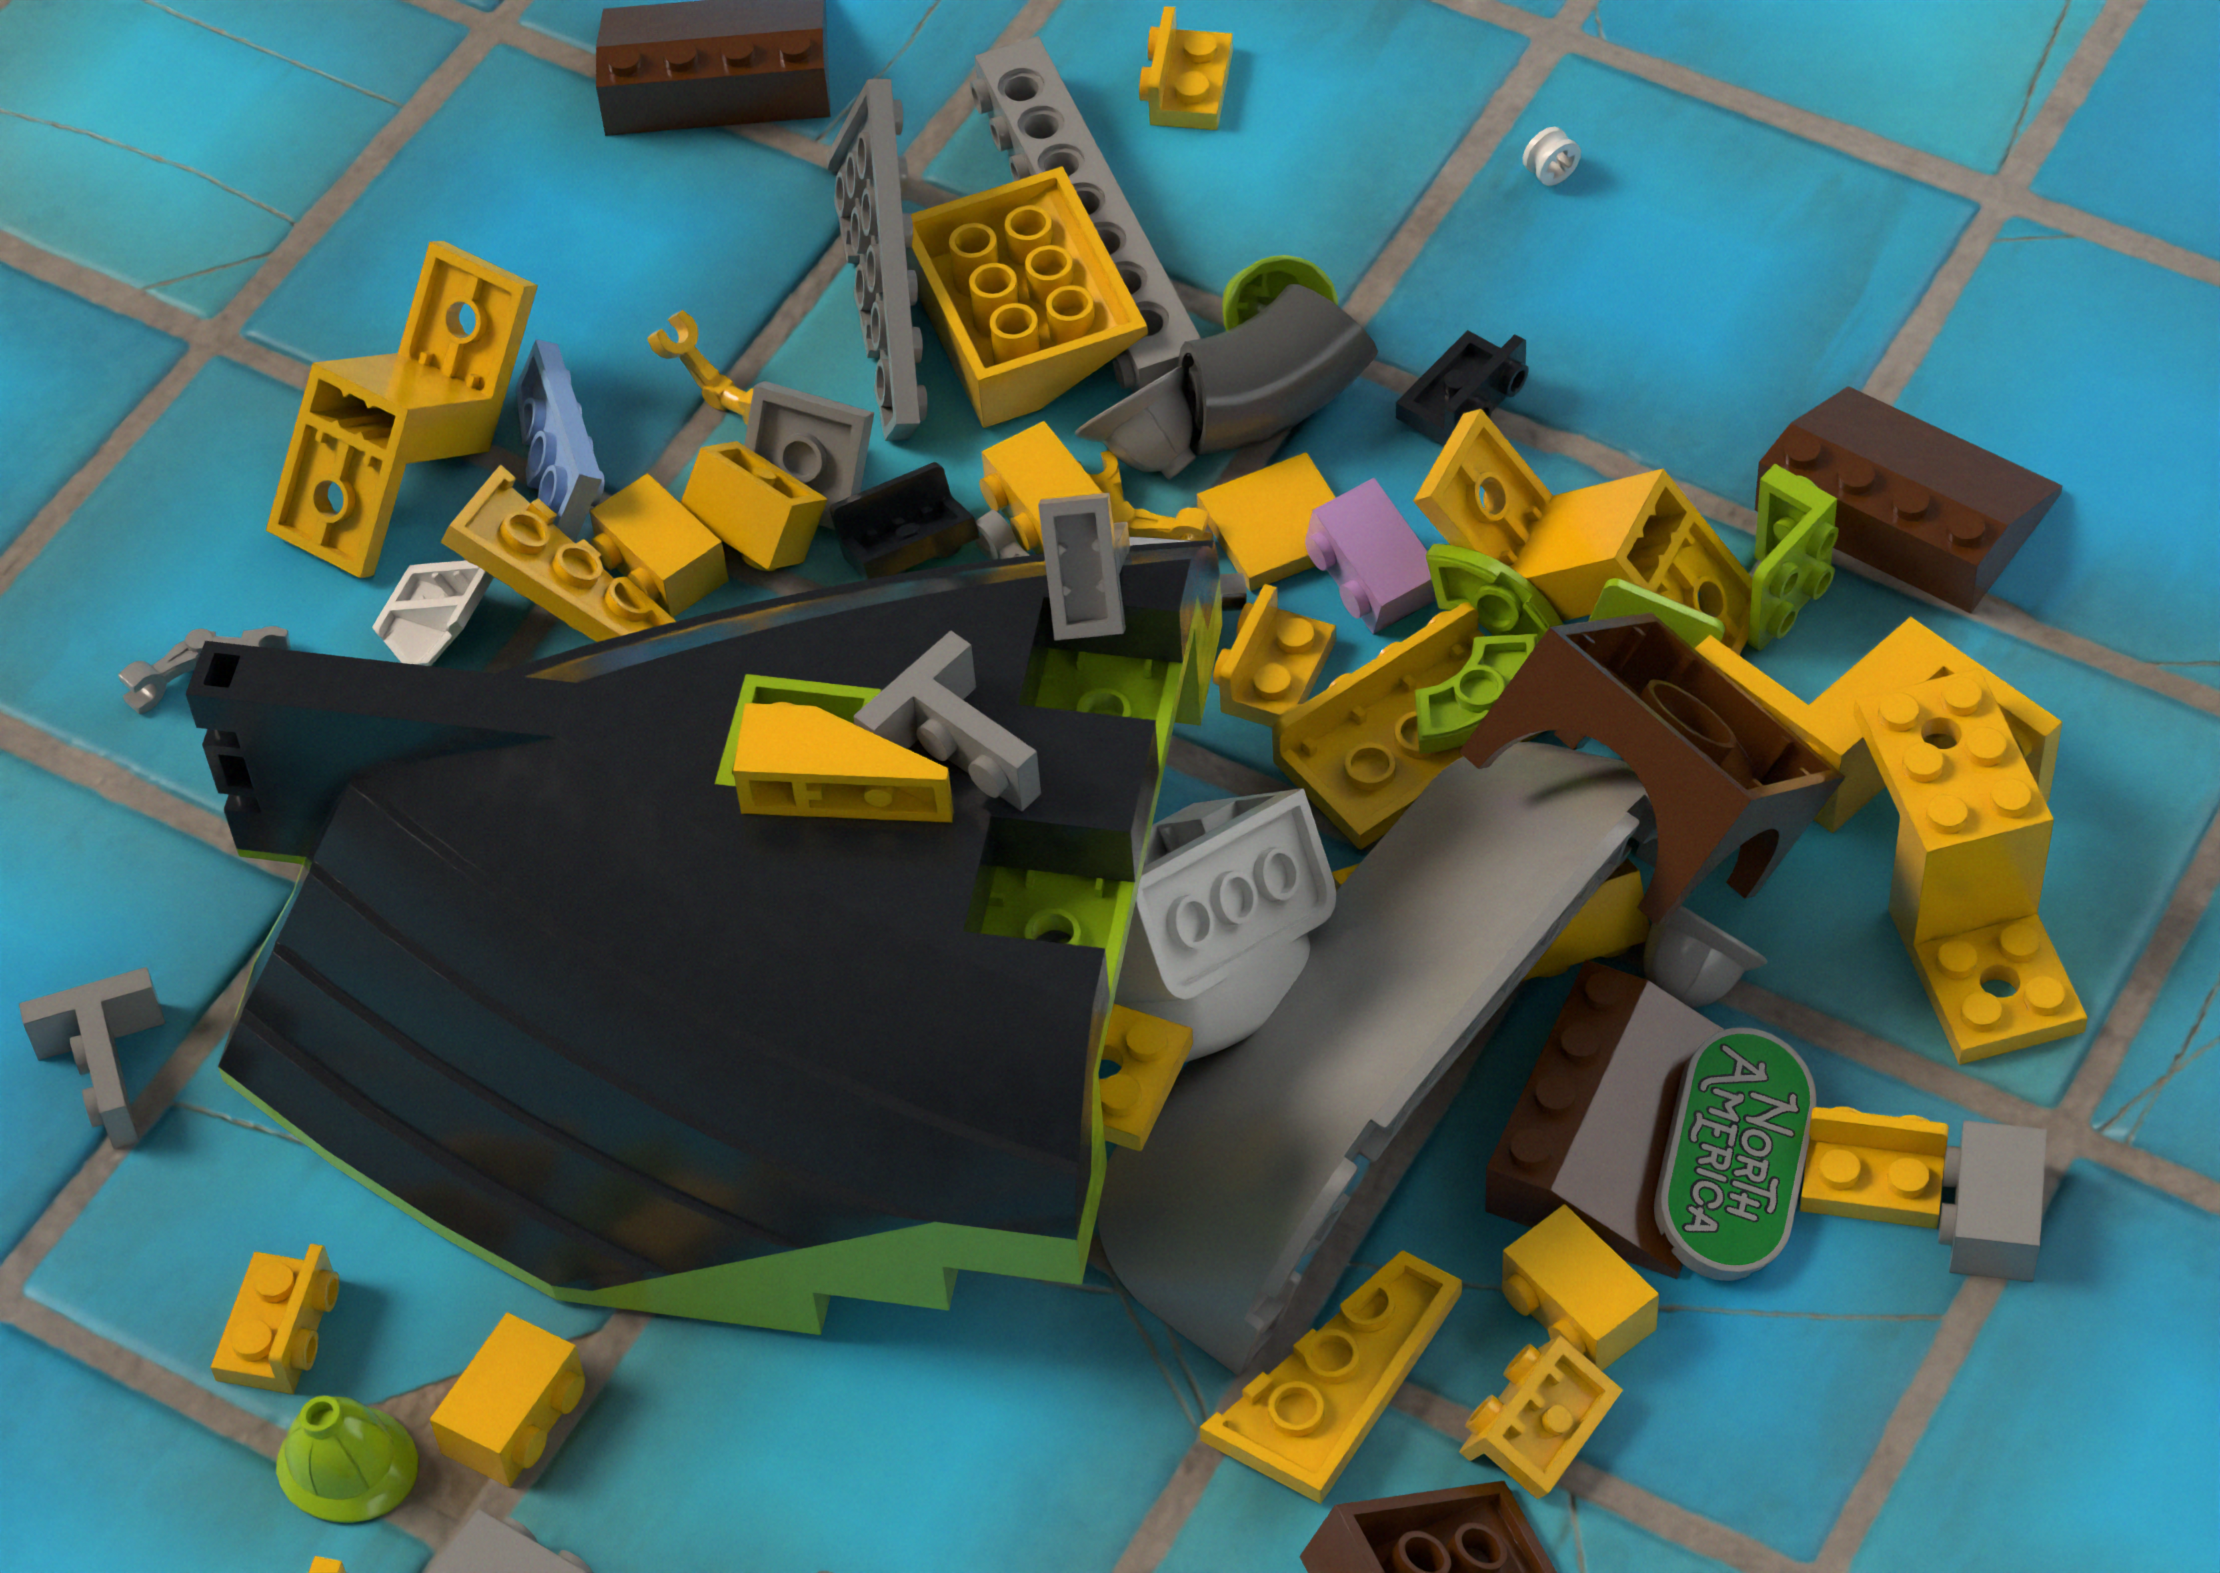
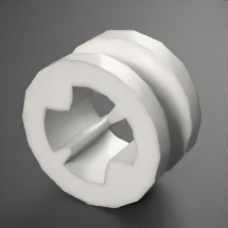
M1556 126L1548 127L1539 132L1529 142L1523 154V164L1528 171L1536 174L1542 184L1547 186L1557 185L1571 175L1577 167L1581 158V148L1574 140L1568 139L1566 133L1561 128Z

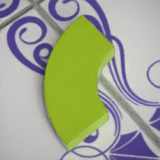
M1433 544L1425 556L1439 609L1451 611L1460 604L1469 602L1479 613L1478 623L1493 636L1538 634V642L1549 627L1564 625L1554 608L1534 585L1518 572L1495 558L1468 548L1448 544Z
M1538 634L1474 637L1472 655L1458 674L1440 685L1415 690L1419 754L1440 752L1465 745L1538 644Z

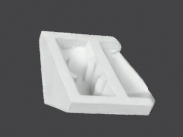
M466 560L409 565L372 628L401 663L431 666L464 629L494 576Z

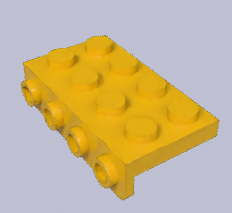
M1469 602L1462 603L1451 611L1440 612L1430 620L1426 627L1402 642L1391 643L1380 652L1377 658L1353 673L1340 675L1320 694L1302 705L1291 706L1281 714L1272 728L1273 763L1299 789L1304 788L1306 796L1359 850L1385 835L1430 782L1442 770L1463 757L1459 751L1464 745L1440 752L1419 754L1415 690L1440 685L1458 674L1472 655L1474 637L1485 636L1478 629L1479 613ZM1542 732L1529 736L1519 742H1528Z

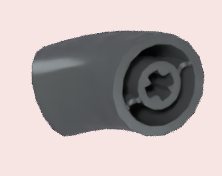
M1288 284L1272 303L1243 324L1210 337L1185 341L1180 348L1178 367L1183 366L1185 370L1182 391L1189 403L1193 417V436L1189 446L1191 451L1199 456L1237 449L1268 439L1301 423L1327 406L1360 376L1377 356L1378 350L1374 341L1345 311L1317 292L1298 284Z

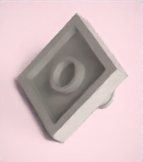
M763 381L754 385L744 446L826 497L828 500L818 525L835 530L829 511L830 506L861 492L874 412Z

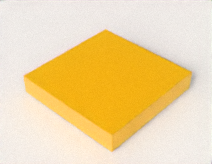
M1305 452L1197 493V508L1209 512L1208 525L1236 571L1244 575L1246 587L1250 592L1263 587L1264 584L1274 583L1316 566L1311 560L1305 545L1312 510L1336 497L1308 453Z

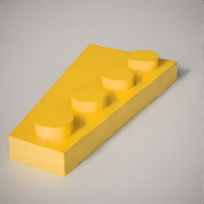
M501 464L452 521L441 540L442 544L461 555L469 563L477 565L513 588L519 595L530 599L566 622L574 630L585 634L596 642L676 622L627 577L613 578L604 570L599 559L602 554L585 539L574 543L553 524L557 514L539 498L529 503L512 487L516 478Z
M1404 1250L1400 1251L1340 1304V1312L1321 1329L1315 1331L1312 1328L1293 1345V1353L1268 1375L1262 1372L1243 1388V1397L1221 1415L1217 1411L1199 1427L1200 1441L1321 1504L1462 1295V1280Z

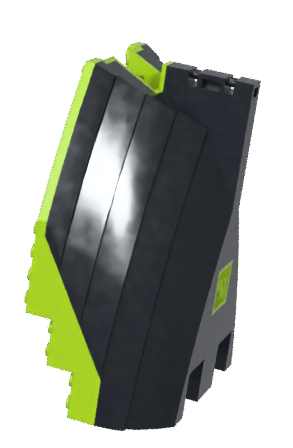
M1214 540L1131 545L1119 573L1126 628L1123 634L1055 640L1044 554L896 574L749 603L584 645L496 673L205 641L186 691V697L196 728L207 729L202 746L217 792L219 794H228L223 810L238 856L302 864L294 890L254 960L218 1064L222 1080L335 1168L441 1237L555 1300L821 1335L831 1295L949 1310L959 1269L1082 1285L1107 1169L1098 1072L1174 723L1201 726L1222 629L1220 571ZM949 631L954 632L972 646L976 689L963 700L1037 751L1041 795L1023 811H1020L1000 796L994 798L985 794L977 787L968 773L948 759L940 761L934 758L925 750L918 739L908 750L948 768L954 809L952 823L741 814L733 773L745 703L773 704L776 702H788L795 705L816 706L854 724L853 716ZM1055 930L1066 932L1072 937L1067 944L1036 940L1043 933Z

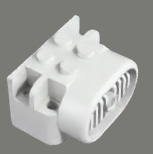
M1304 788L1193 803L1152 825L1114 1003L1192 1028L1193 1045L1185 1062L1223 1050L1256 1032L1275 1010L1306 965L1310 953V941L1307 933L1322 925L1332 915L1336 904L1335 882ZM1068 935L1056 943L1067 944L1072 937Z

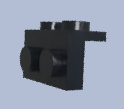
M1467 330L1396 402V419L1445 446L1463 413L1482 409L1490 418L1492 411L1507 396L1514 397L1521 390L1529 372V368L1526 365V340L1515 334L1500 348Z
M937 462L930 463L838 501L829 508L843 558L865 580L902 574L907 571V568L931 558L941 559L952 556L962 548V545L980 538L974 516L951 496L945 471Z

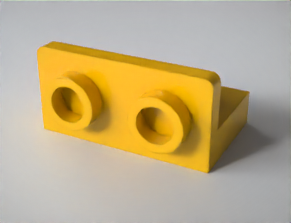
M1164 6L1160 27L1151 26L1149 31L1148 60L1152 61L1151 67H1142L1139 81L1140 101L1149 102L1150 125L1218 130L1233 54V33L1177 29L1176 7Z
M1264 584L1255 603L1247 602L1244 605L1237 623V638L1231 650L1222 649L1217 658L1213 671V683L1219 685L1221 712L1273 728L1285 710L1297 704L1302 705L1307 701L1336 643V625L1279 609L1277 587Z
M1844 1106L1831 1109L1814 1107L1811 1111L1810 1140L1805 1162L1800 1211L1937 1229L1949 1126L1946 1123L1929 1121L1924 1117L1916 1115L1893 1117L1862 1113L1857 1109Z
M310 1244L304 1260L254 1251L210 1367L216 1381L294 1394L302 1370H310L315 1361L318 1350L317 1329L323 1312L332 1311L339 1293V1274L333 1271L325 1246Z
M1561 1335L1537 1349L1532 1344H1528L1513 1358L1503 1373V1376L1510 1383L1498 1399L1493 1394L1490 1395L1472 1413L1465 1424V1427L1472 1434L1459 1451L1469 1461L1482 1454L1487 1455L1537 1500L1549 1494L1623 1391L1621 1387Z

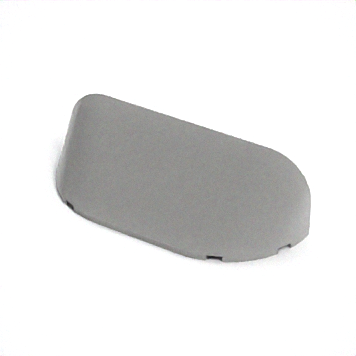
M1517 742L1504 751L1490 767L1478 769L1463 756L1442 770L1430 782L1336 891V904L1331 917L1322 925L1307 933L1310 941V953L1306 965L1263 1025L1251 1036L1230 1047L1189 1061L1178 1074L1142 1151L1140 1152L1118 1145L1107 1162L1097 1211L1098 1230L1103 1249L1112 1269L1124 1287L1139 1303L1239 1377L1280 1328L1285 1312L1301 1281L1300 1274L1294 1271L1301 1258L1321 1246L1333 1224L1350 1200V1197L1344 1191L1358 1172V1166L1353 1163L1358 1154L1373 1162L1380 1157L1413 1111L1605 880L1627 859L1632 850V847L1627 845L1630 837L1640 842L1636 856L1655 868L1658 851V833L1654 810L1643 784L1625 761L1550 744Z

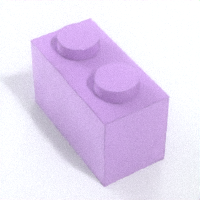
M1375 478L1312 510L1305 538L1307 552L1316 567L1322 571L1327 569L1339 586L1341 600L1347 611L1356 619L1361 617L1372 634L1381 631L1435 601L1436 596L1425 556L1428 551Z

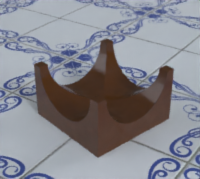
M1652 612L1549 627L1459 751L1478 769L1487 768L1504 751L1517 742L1543 731L1556 730L1554 734L1572 750L1583 748L1593 738L1616 752L1640 779L1649 796L1655 814L1658 833L1655 871L1646 894L1637 908L1656 925L1668 922L1692 891L1739 846L1737 862L1726 883L1744 899L1754 897L1845 778L1841 772Z

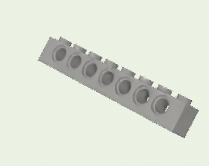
M1039 36L975 55L977 79L970 81L972 99L978 113L983 114L987 112L990 117V131L999 152L1007 150L1010 155L1009 166L1013 180L1017 181L1063 166L1147 324L1148 334L1112 359L1113 369L1121 388L1126 389L1130 387L1132 392L1135 393L1177 368L1180 348L1185 341L1201 339Z

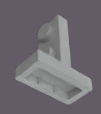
M1110 493L1041 499L1038 507L1055 640L1123 634L1126 627L1119 573L1129 553L1130 540L1128 523H1113Z
M949 631L853 716L855 725L906 749L919 739L921 745L934 758L940 761L948 759L968 773L977 787L985 794L994 798L1000 796L1020 811H1023L1041 795L1037 751L963 700L976 689L972 646L952 631Z
M144 967L19 1003L23 1025L38 1060L72 1051L80 1076L90 1073L93 1087L83 1089L82 1095L92 1127L105 1126L113 1149L140 1142L115 1038L166 1024L161 1003L148 968Z

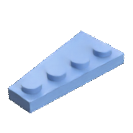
M535 339L516 385L522 444L530 446L527 467L525 468L527 487L539 489L538 498L557 514L553 524L575 543L590 507L597 506L601 500L605 482L604 474L602 471H599L593 453V440L587 434L582 419V407L576 401L571 386V374L565 367L558 344Z

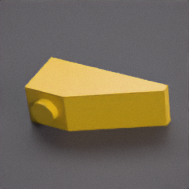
M788 702L744 704L733 769L741 814L952 823L954 809L947 767L816 706L795 705Z

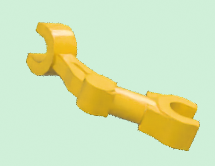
M681 310L668 319L669 323L678 332L679 339L677 343L670 340L662 328L647 337L651 349L658 356L666 359L680 358L697 385L702 389L701 392L704 400L711 407L722 411L729 409L741 415L744 423L748 425L754 388L747 392L737 388L733 381L727 376L720 374L695 347L699 333L697 324L692 316Z
M1109 450L1100 453L1104 471L1099 474L1088 475L1103 493H1110L1113 523L1127 522L1129 537L1190 541L1213 540V534L1205 532L1210 518L1209 512L1202 509L1187 507L1181 509L1176 517L1158 515L1142 508L1134 509L1123 498L1117 457Z

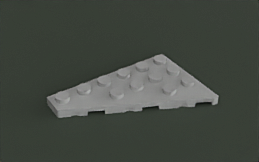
M868 79L828 151L826 163L828 171H839L836 176L834 203L839 217L847 263H859L856 268L853 293L859 311L860 326L867 358H879L876 366L874 392L880 409L885 441L909 440L920 425V421H925L927 392L924 385H917L915 363L921 362L923 343L920 328L912 327L910 306L916 305L918 283L915 270H907L906 249H910L912 245L913 224L911 214L902 213L901 192H905L907 189L908 165L905 156H898L896 135H901L903 107L900 99H893L891 79Z

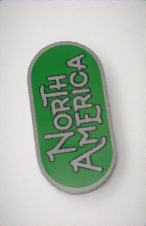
M1742 1027L1722 1030L1703 1041L1692 1054L1681 1076L1655 1194V1221L1661 1236L1665 1232L1668 1241L1674 1246L1671 1250L1672 1253L1683 1265L1692 1271L1716 1280L1733 1281L1748 1277L1751 1273L1766 1267L1783 1250L1792 1229L1810 1140L1811 1111L1816 1107V1089L1812 1075L1803 1059L1791 1046L1765 1031Z

